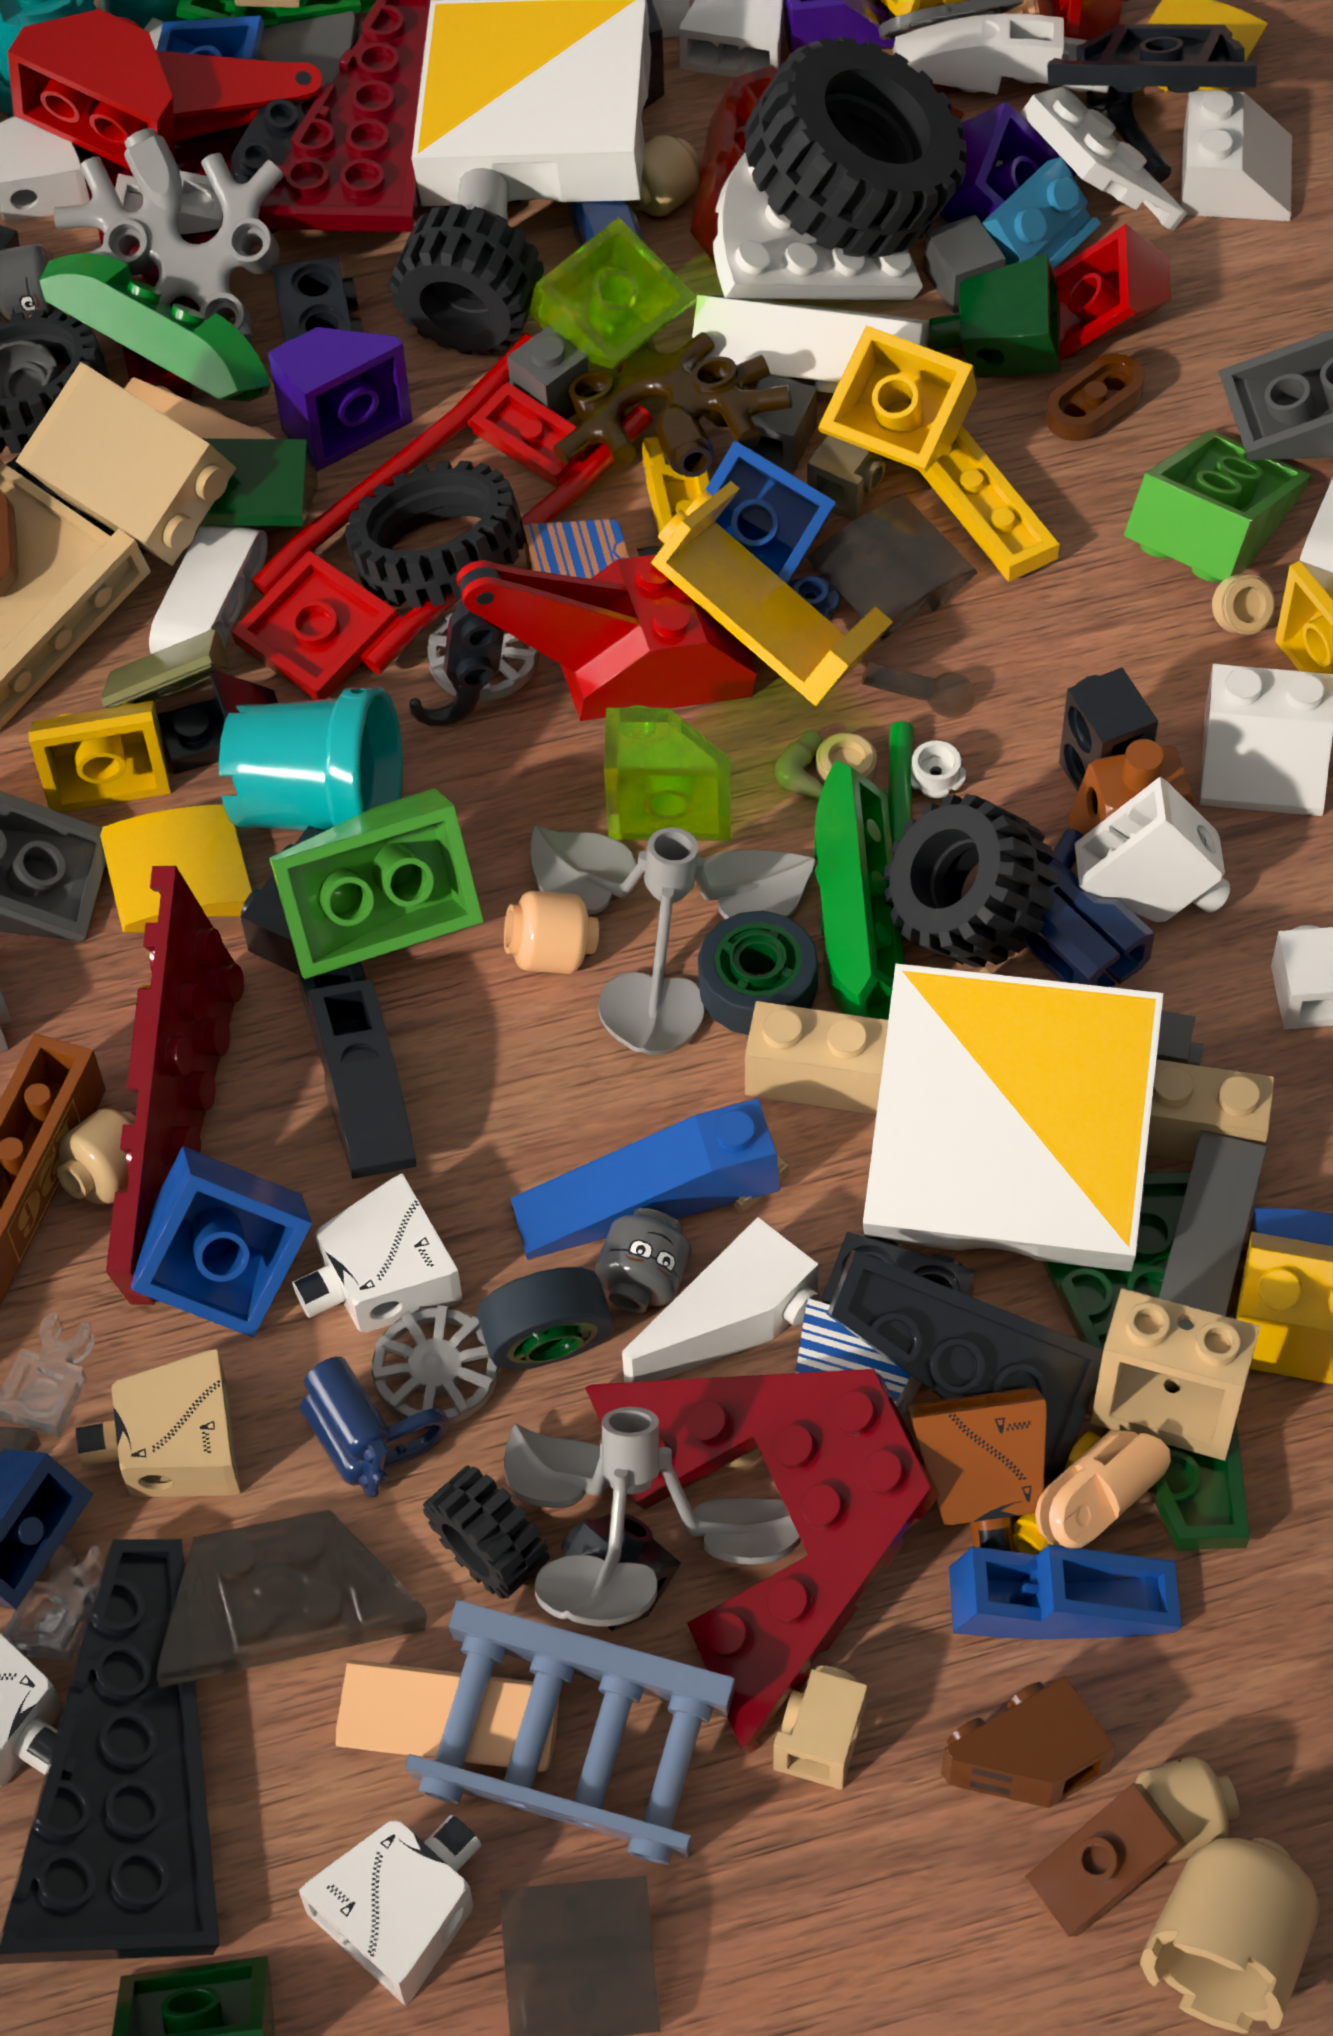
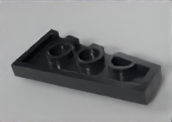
M851 1250L827 1315L944 1400L1037 1387L1045 1398L1047 1409L1044 1473L1054 1480L1058 1478L1065 1469L1098 1382L1103 1350L859 1251Z

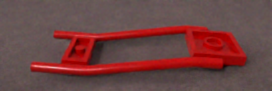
M523 335L447 414L294 536L251 579L252 585L264 597L231 630L236 645L314 700L327 699L363 661L374 673L380 675L425 628L459 601L456 600L454 594L446 596L445 604L433 606L430 598L424 601L422 608H413L401 617L397 614L396 609L318 557L313 551L349 522L348 518L352 510H359L358 503L364 496L375 498L373 489L382 483L390 487L393 486L392 477L403 472L405 475L409 474L466 426H470L475 435L556 487L521 517L523 525L551 523L591 487L615 461L607 445L604 443L592 445L570 463H562L555 455L553 446L572 432L576 426L509 383L507 356L533 338L531 335ZM636 405L624 417L621 424L629 439L633 442L649 426L653 419L645 408Z

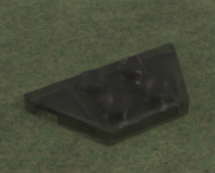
M330 1509L196 1536L192 1541L157 1669L159 1687L425 1631L427 1614L425 1608Z

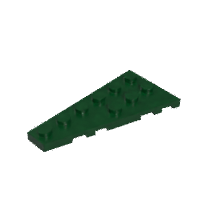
M1191 1171L1144 1173L1136 1256L1132 1272L1042 1261L1079 1341L1104 1350L1121 1288L1159 1298ZM1167 1390L1170 1393H1176L1173 1390ZM1237 1421L1235 1422L1225 1461L1166 1445L1170 1450L1171 1462L1165 1475L1148 1490L1176 1550L1247 1548L1250 1534Z

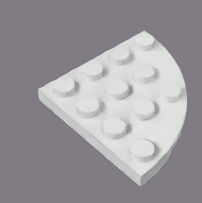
M746 152L741 156L721 190L715 210L719 215L718 235L713 241V251L718 278L725 298L914 300L923 288V285L908 249L903 252L892 253L888 256L870 258L868 252L864 256L853 257L843 255V249L835 247L828 250L817 245L816 238L806 232L800 235L790 227L791 221L782 213L777 215L768 205L769 196L765 191L759 192L753 181L752 171L754 168L748 167Z

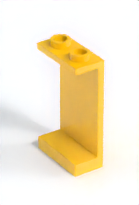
M730 481L714 495L704 490L693 501L686 512L682 510L677 512L662 529L658 538L664 543V546L652 560L651 564L814 706H817L862 661L893 621L875 606L845 635L715 522L740 488Z

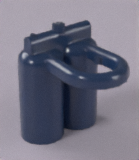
M332 1357L320 1362L308 1372L304 1379V1385L309 1394L300 1404L301 1413L341 1478L352 1486L361 1485L369 1497H375L379 1494L380 1483L387 1480V1475L384 1472L385 1469L429 1451L440 1442L449 1428L448 1417L441 1409H427L387 1426L343 1357ZM432 1425L420 1438L387 1451L386 1446L389 1443Z

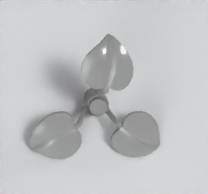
M536 825L532 832L530 847L531 869L540 891L579 895L586 904L588 915L602 912L609 905L612 895L618 898L628 897L643 875L647 889L654 898L661 901L652 977L639 972L620 974L605 984L598 1002L599 1017L606 1030L631 1050L637 1053L643 1052L646 1055H663L682 1048L697 1034L704 1018L705 1006L701 1002L700 989L697 984L685 978L664 979L673 902L680 901L690 893L696 881L703 899L707 901L718 899V910L724 919L740 912L762 910L785 915L790 918L797 910L813 873L814 858L779 851L732 850L716 854L705 862L702 857H698L699 846L696 838L688 831L674 827L660 829L650 836L647 851L639 853L637 865L631 851L623 843L596 833L560 832Z
M622 1407L608 1412L602 1419V1440H600V1446L574 1439L541 1435L518 1424L514 1425L509 1435L504 1454V1474L509 1490L519 1500L539 1507L564 1508L579 1502L586 1493L596 1496L601 1494L603 1489L610 1486L614 1489L606 1559L603 1560L590 1555L565 1556L549 1562L537 1575L535 1597L544 1610L559 1619H570L573 1622L591 1626H614L640 1617L652 1606L657 1596V1578L653 1569L643 1564L619 1563L622 1551L627 1494H636L648 1490L652 1485V1480L657 1477L659 1470L688 1534L695 1537L704 1536V1549L714 1558L737 1564L771 1563L791 1553L799 1545L801 1539L783 1500L719 1498L699 1504L692 1511L672 1466V1449L668 1447L659 1448V1419L656 1414L647 1409Z

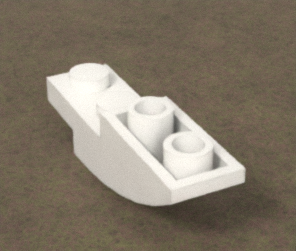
M1006 13L975 15L942 21L897 36L895 38L893 54L898 53L908 59L907 65L918 73L921 70L924 71L933 80L932 84L957 87L962 91L970 93L982 91L997 94L1002 76L1015 78L1023 83L1041 82L1048 84V62L1054 58L1077 60L1076 47L1088 40L1064 37L1063 17ZM1059 85L1077 92L1090 90L1107 93L1109 87Z

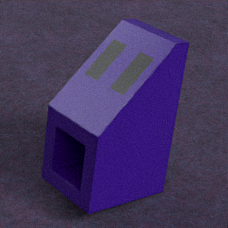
M783 0V25L790 54L800 47L807 46L810 42L830 38L833 41L840 37L855 38L856 44L861 45L870 41L881 45L882 48L894 47L895 40H882L879 35L878 27L891 19L888 8L880 0Z

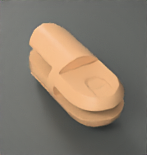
M1111 1429L1043 1491L1037 1501L1035 1510L1039 1532L1048 1542L1070 1549L1081 1548L1091 1543L1165 1475L1171 1462L1169 1448L1161 1439L1147 1433L1137 1434L1132 1431Z

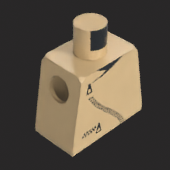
M218 1349L207 1350L117 1380L111 1387L115 1420L76 1427L77 1448L82 1467L119 1461L120 1470L129 1495L135 1497L232 1496L241 1494L227 1381Z

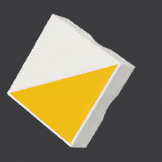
M430 0L412 150V163L421 206L457 204L460 178L464 173L477 168L492 169L506 178L509 186L507 202L525 199H545L559 202L640 200L644 156V135L641 116L648 98L651 61L647 0Z
M896 964L863 1218L864 1237L888 1239L897 1244L955 1251L979 1248L1001 1249L1016 1252L1038 1261L1132 1272L1136 1256L1163 993Z

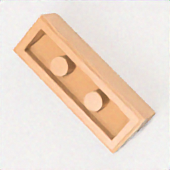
M349 1659L343 1684L335 1744L346 1748L436 1758L461 1673ZM490 1676L465 1762L508 1767L533 1681ZM559 1699L537 1771L548 1770L555 1752Z

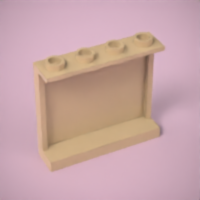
M0 458V489L8 497L15 509L18 557L17 578L12 587L0 596L1 730L151 571L136 541L120 529H117L112 536H109L7 466Z

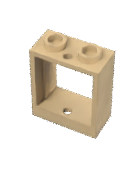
M1121 1288L1103 1350L1091 1424L1118 1431H1132L1137 1434L1147 1433L1161 1439L1166 1445L1225 1461L1260 1326ZM1182 1319H1187L1193 1323L1194 1327L1190 1330H1184L1179 1327L1178 1322ZM1167 1390H1173L1176 1393H1170Z

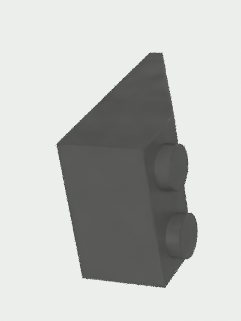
M1333 330L1218 370L1248 460L1333 458Z
M0 791V932L74 941L84 940L106 864L100 837L102 827Z

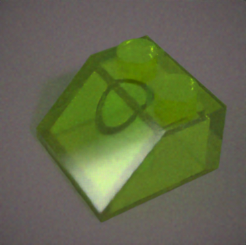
M618 217L536 283L529 315L543 329L550 326L588 355V361L614 369L695 303L697 296Z
M634 705L627 708H606L604 777L608 837L616 840L648 841L654 832L663 828L674 827L688 831L697 841H731L730 758L669 708H649L642 705Z

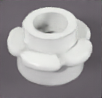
M929 741L920 745L912 755V788L920 789L924 796L930 798H943L949 794L950 790L960 789L966 779V770L961 767L962 760L958 750L951 744L943 741ZM931 772H938V773H941V774H940V775H932Z

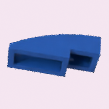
M1050 1544L1037 1555L972 1546L949 1567L953 1633L1019 1639L1134 1637L1174 1633L1182 1628L1175 1561L1080 1548L1070 1549Z

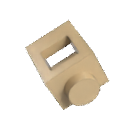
M818 1666L815 1670L812 1669L805 1693L793 1690L790 1695L783 1719L782 1732H777L774 1741L773 1770L843 1790L866 1712L867 1685L858 1683L853 1675L836 1667Z

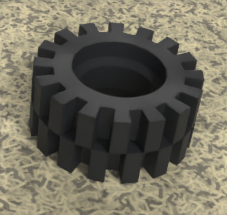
M468 1465L424 1502L423 1506L425 1508L423 1512L430 1520L428 1523L432 1530L441 1536L439 1541L446 1549H450L456 1557L454 1559L461 1567L465 1566L469 1570L470 1576L476 1582L482 1581L487 1591L492 1594L496 1592L498 1597L502 1599L509 1598L550 1559V1554L547 1552L548 1546L544 1540L538 1537L541 1533L536 1525L528 1522L525 1518L527 1513L520 1505L516 1507L510 1500L511 1495L503 1487L499 1490L494 1479L489 1475L485 1474L483 1476L478 1468L474 1466L470 1468Z

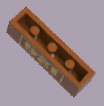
M36 1033L33 1034L0 1099V1305L60 1185L57 1169L60 1167L59 1148L61 1139L68 1131L96 1112L106 1091L94 1050Z

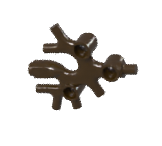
M615 306L607 310L604 320L608 326L605 340L617 376L612 378L609 373L596 370L578 376L571 383L569 394L580 424L553 446V451L562 463L568 464L592 445L604 443L617 463L627 464L634 459L636 450L621 424L625 417L624 411L639 400L649 397H661L667 400V404L662 410L657 423L658 442L673 471L686 477H697L709 469L714 454L713 446L699 422L703 416L717 427H729L736 441L751 449L760 441V434L751 418L763 412L792 408L791 390L789 385L744 390L746 386L770 376L768 365L762 354L737 365L728 357H713L698 364L715 350L714 342L705 332H700L676 352H659L656 350L647 322L629 316L622 307Z

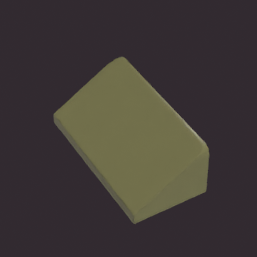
M214 629L206 631L114 669L108 675L102 693L101 701L103 707L112 708L125 703L136 704L153 700L156 702L210 680L209 671L227 673L231 666L219 633Z

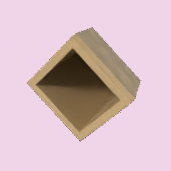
M82 362L79 363L16 459L19 465L73 508L114 532L120 529L132 537L139 547L172 566L182 551L190 545L198 526L213 503L222 496L226 490L228 480L236 470V467L211 444Z

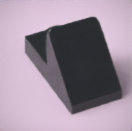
M209 671L214 699L157 714L174 774L219 762L221 735L228 714L240 713L236 708L239 704L278 703L275 691L219 671Z

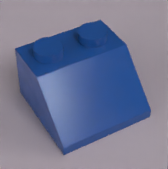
M734 441L705 489L711 495H714L730 481L740 488L715 522L788 584L835 509L836 501L739 442Z
M182 1146L153 1204L131 1283L132 1291L254 1338L312 1225L302 1194Z

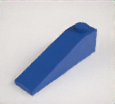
M759 1098L694 1115L511 1197L513 1211L527 1260L606 1239L611 1224L615 1219L624 1215H633L634 1210L639 1208L657 1210L674 1219H679L734 1204L740 1197L752 1196L753 1199L780 1191L777 1154Z

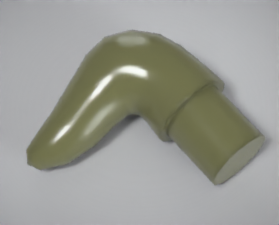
M807 730L796 742H792L786 747L775 764V778L779 785L786 790L819 801L823 784L805 771L812 764V759L816 756L818 747L823 742V739L816 732Z

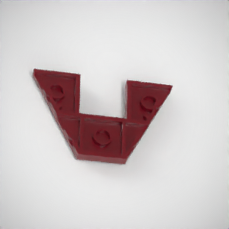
M874 1369L591 1384L585 1387L601 1426L603 1417L608 1412L617 1408L639 1407L656 1414L659 1419V1448L668 1447L672 1449V1466L682 1488L691 1485L759 1447L808 1554L803 1559L687 1622L706 1669L735 1679V1693L728 1719L740 1747L749 1753L756 1751L761 1745L757 1739L792 1690L799 1691L809 1677V1667L817 1655L829 1650L858 1609L854 1605L877 1571L881 1566L886 1569L903 1546V1538L906 1531L913 1524L922 1520L939 1496L883 1377ZM660 1470L657 1477L652 1480V1485L648 1490L631 1494L634 1502L644 1510L671 1496Z

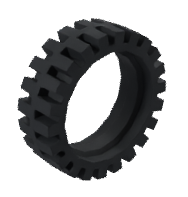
M33 310L31 317L27 319L23 312L11 314V322L4 324L0 318V345L19 340L42 344L52 352L58 364L67 366L56 379L36 391L14 398L0 399V454L6 446H8L11 454L22 452L25 444L28 443L80 362L110 380L102 351L90 326L85 323L83 324L72 316L67 318L65 312L54 311L48 317L45 310Z
M450 461L437 462L434 471H429L427 465L414 468L415 476L408 478L403 472L392 477L393 486L390 487L382 483L374 488L375 498L364 496L358 503L359 510H352L348 518L350 524L346 525L345 529L349 551L364 588L383 601L387 599L389 605L400 607L407 600L410 608H422L424 601L430 598L433 606L445 604L446 596L454 594L456 600L462 599L456 578L464 566L481 560L501 565L514 564L519 558L518 550L523 549L525 544L523 522L510 483L497 469L491 471L489 465L479 463L474 468L471 461H459L453 469ZM473 516L482 518L468 532L448 543L416 551H395L390 549L402 536L423 524L447 517Z

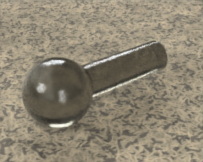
M869 661L864 669L862 685L927 701L935 713L944 717L953 718L966 714L972 708L975 701V690L971 681L965 675L958 672H945L936 678H930Z

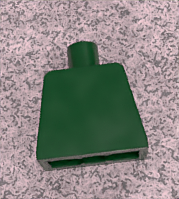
M1048 254L1038 255L964 279L959 285V313L929 319L930 337L934 350L937 352L962 347L968 364L973 365L974 375L978 377L1061 372L1060 292Z

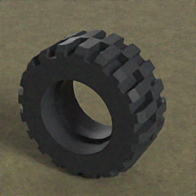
M840 37L833 41L830 38L810 42L807 46L796 49L789 55L785 63L782 64L751 111L744 134L748 167L754 168L752 171L753 181L759 192L765 191L769 196L768 205L777 215L781 213L791 221L790 227L800 235L806 232L816 238V244L828 250L835 247L843 249V255L861 257L868 252L870 258L903 252L923 237L962 184L966 174L967 148L966 140H962L964 133L959 116H952L950 112L952 103L944 92L938 93L933 88V80L924 71L921 70L918 73L907 65L908 59L898 53L890 55L882 51L881 45L870 41L861 45L856 44L855 38Z

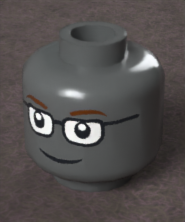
M37 243L0 250V312L10 321L11 314L23 312L27 319L31 317L33 310H45L47 315H51L54 311L58 310L57 307L45 301L39 282L48 262L54 259L50 251L43 244Z
M639 1208L634 1210L633 1215H624L613 1221L595 1267V1272L601 1284L610 1291L608 1298L613 1304L627 1311L643 1313L648 1306H662L674 1300L692 1253L689 1241L682 1234L683 1227L676 1219L657 1210Z

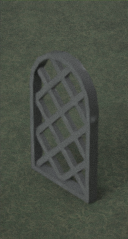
M969 0L920 9L882 23L878 27L879 35L882 40H895L897 36L946 20L975 15L1004 14L1024 3V0Z

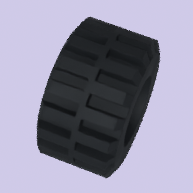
M451 204L449 210L443 206L432 208L430 214L424 213L417 220L392 272L389 290L394 292L391 298L394 306L403 311L401 317L408 325H414L418 329V334L425 339H433L438 342V346L445 349L451 347L458 349L459 353L471 355L473 351H477L481 355L493 354L494 349L501 352L508 349L511 343L516 342L520 337L543 283V263L537 260L539 252L535 245L525 241L527 235L519 228L509 226L507 219L499 215L497 217L486 213V209L474 206L473 210L466 209L463 204Z
M954 794L943 797L941 806L933 802L921 809L922 817L918 821L911 818L903 827L906 834L901 842L895 840L890 850L891 853L895 854L892 864L885 865L883 878L890 881V886L883 891L885 904L893 907L889 913L893 925L901 928V934L908 940L962 965L965 963L972 967H985L987 961L995 965L1007 961L1009 950L1019 954L1028 946L1026 937L1031 932L1038 935L1045 924L1040 920L1044 910L1052 909L1055 897L1049 894L1051 886L1057 884V870L1048 866L1055 859L1052 847L1043 843L1045 839L1043 833L1038 828L1030 825L1028 821L978 796L966 794L964 798H961ZM979 863L975 881L967 894L961 899L964 882L971 870Z

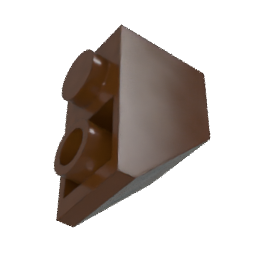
M1064 1676L1047 1687L1042 1682H1036L1027 1686L1008 1702L1007 1711L985 1723L983 1718H976L959 1727L947 1740L948 1746L944 1748L941 1770L942 1776L950 1786L1051 1808L1107 1774L1110 1770L1115 1746L1067 1677Z

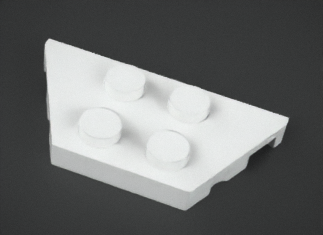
M1061 86L1035 94L1021 111L1023 117L1082 180L1111 194L1135 210L1143 202L1159 219L1161 225L1174 231L1186 216L1187 212L1143 167L1147 162L1146 158L1131 145L1119 142L1112 135L1116 129L1113 123L1098 111L1088 109L1069 88Z

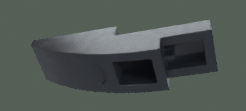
M361 961L307 979L302 977L298 965L299 989L324 1069L325 1090L352 1179L416 1167V1156L387 1031L372 980L366 979Z

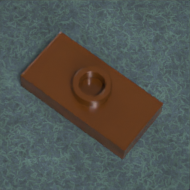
M1132 1783L1025 1877L1069 1937L1079 1936L1181 1849L1186 1842L1144 1786L1139 1783Z

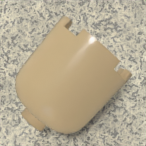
M1219 1838L1196 1850L1187 1861L1143 1951L1140 1965L1146 1979L1153 1986H1157V1983L1163 1978L1170 1986L1184 1995L1179 2005L1181 2010L1215 2027L1248 2034L1253 2021H1266L1271 2029L1279 2028L1318 1923L1320 1905L1312 1880L1291 1859L1289 1853L1283 1847L1267 1839Z

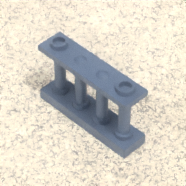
M456 1600L448 1628L454 1640L463 1642L461 1652L467 1656L435 1761L412 1754L408 1755L405 1769L411 1778L421 1781L418 1792L454 1804L460 1803L462 1793L630 1841L627 1853L659 1864L669 1865L672 1854L689 1858L692 1847L691 1836L671 1829L701 1723H709L712 1713L728 1718L735 1693V1679ZM506 1654L532 1662L529 1671L535 1674V1678L504 1781L462 1768L494 1663L502 1664ZM573 1674L600 1681L598 1691L604 1694V1698L574 1801L533 1790L532 1786L563 1683H571ZM642 1693L670 1701L668 1711L674 1714L644 1821L602 1810L632 1703H640Z

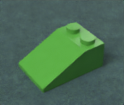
M1210 429L1145 473L1123 536L1140 543V548L1149 555L1163 559L1173 558L1192 567V572L1199 578L1219 583L1232 575L1241 574L1249 568L1305 491L1312 475L1278 459L1248 460L1242 443Z
M436 788L375 806L269 858L300 972L304 979L484 922L454 804Z

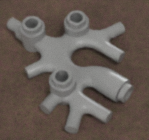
M148 128L137 131L130 135L124 143L127 148L124 157L144 198L143 205L137 211L130 212L123 207L100 157H91L82 162L80 168L92 191V199L83 205L55 207L54 221L58 230L85 227L101 229L104 232L103 245L90 253L109 256L128 264L132 275L146 273L156 264L159 269V278L154 288L162 293L160 297L161 302L170 305L177 297L184 296L190 298L198 305L200 313L205 316L204 322L215 313L226 320L236 318L234 326L251 342L254 337L252 334L253 319L238 298L231 294L229 279L231 273L237 267H242L245 271L252 274H263L270 271L272 266L276 265L280 255L279 244L266 225L259 220L258 216L260 206L265 197L285 174L268 159L247 183L240 184L233 179L221 153H214L205 157L201 164L221 204L223 221L216 236L208 242L191 244L181 237L177 228L178 216L183 200L179 168L165 138L157 135L154 129ZM140 245L139 250L134 255L128 256L129 251L133 247ZM263 245L259 253L250 255V251L254 246Z

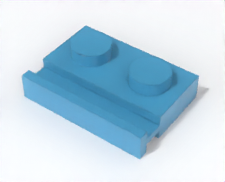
M1062 157L1048 160L982 222L1005 256L1007 265L1038 255L1048 254L1052 270L1101 224L1097 217H1090L1085 208L1089 202Z

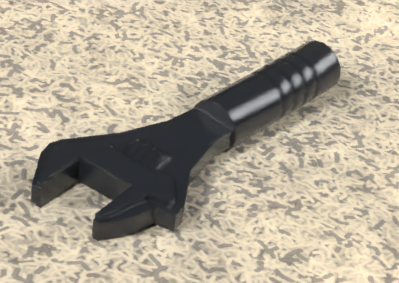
M1109 86L1108 89L1113 94L1100 99L1093 91L1088 90L1086 107L1098 111L1109 119L1115 126V130L1122 136L1124 142L1137 149L1146 158L1147 162L1143 167L1158 183L1165 181L1170 176L1172 169L1135 120L1132 109L1133 92H1120L1115 90L1114 86Z

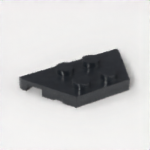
M1118 24L1103 32L1102 36L1077 46V60L1054 58L1047 64L1048 85L1114 86V89L1120 92H1136L1144 89L1146 86L1167 87L1169 91L1175 93L1192 92L1199 87H1257V62L1255 60L1245 61V48L1239 41L1232 39V33L1226 25Z

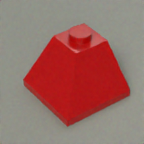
M1127 224L1053 271L1060 292L1061 361L1130 326L1147 314L1155 312L1163 304L1171 300L1170 259Z

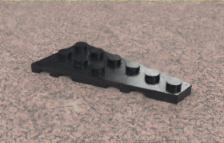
M113 1539L107 1551L0 1934V1964L213 1955L220 1945L182 1539Z

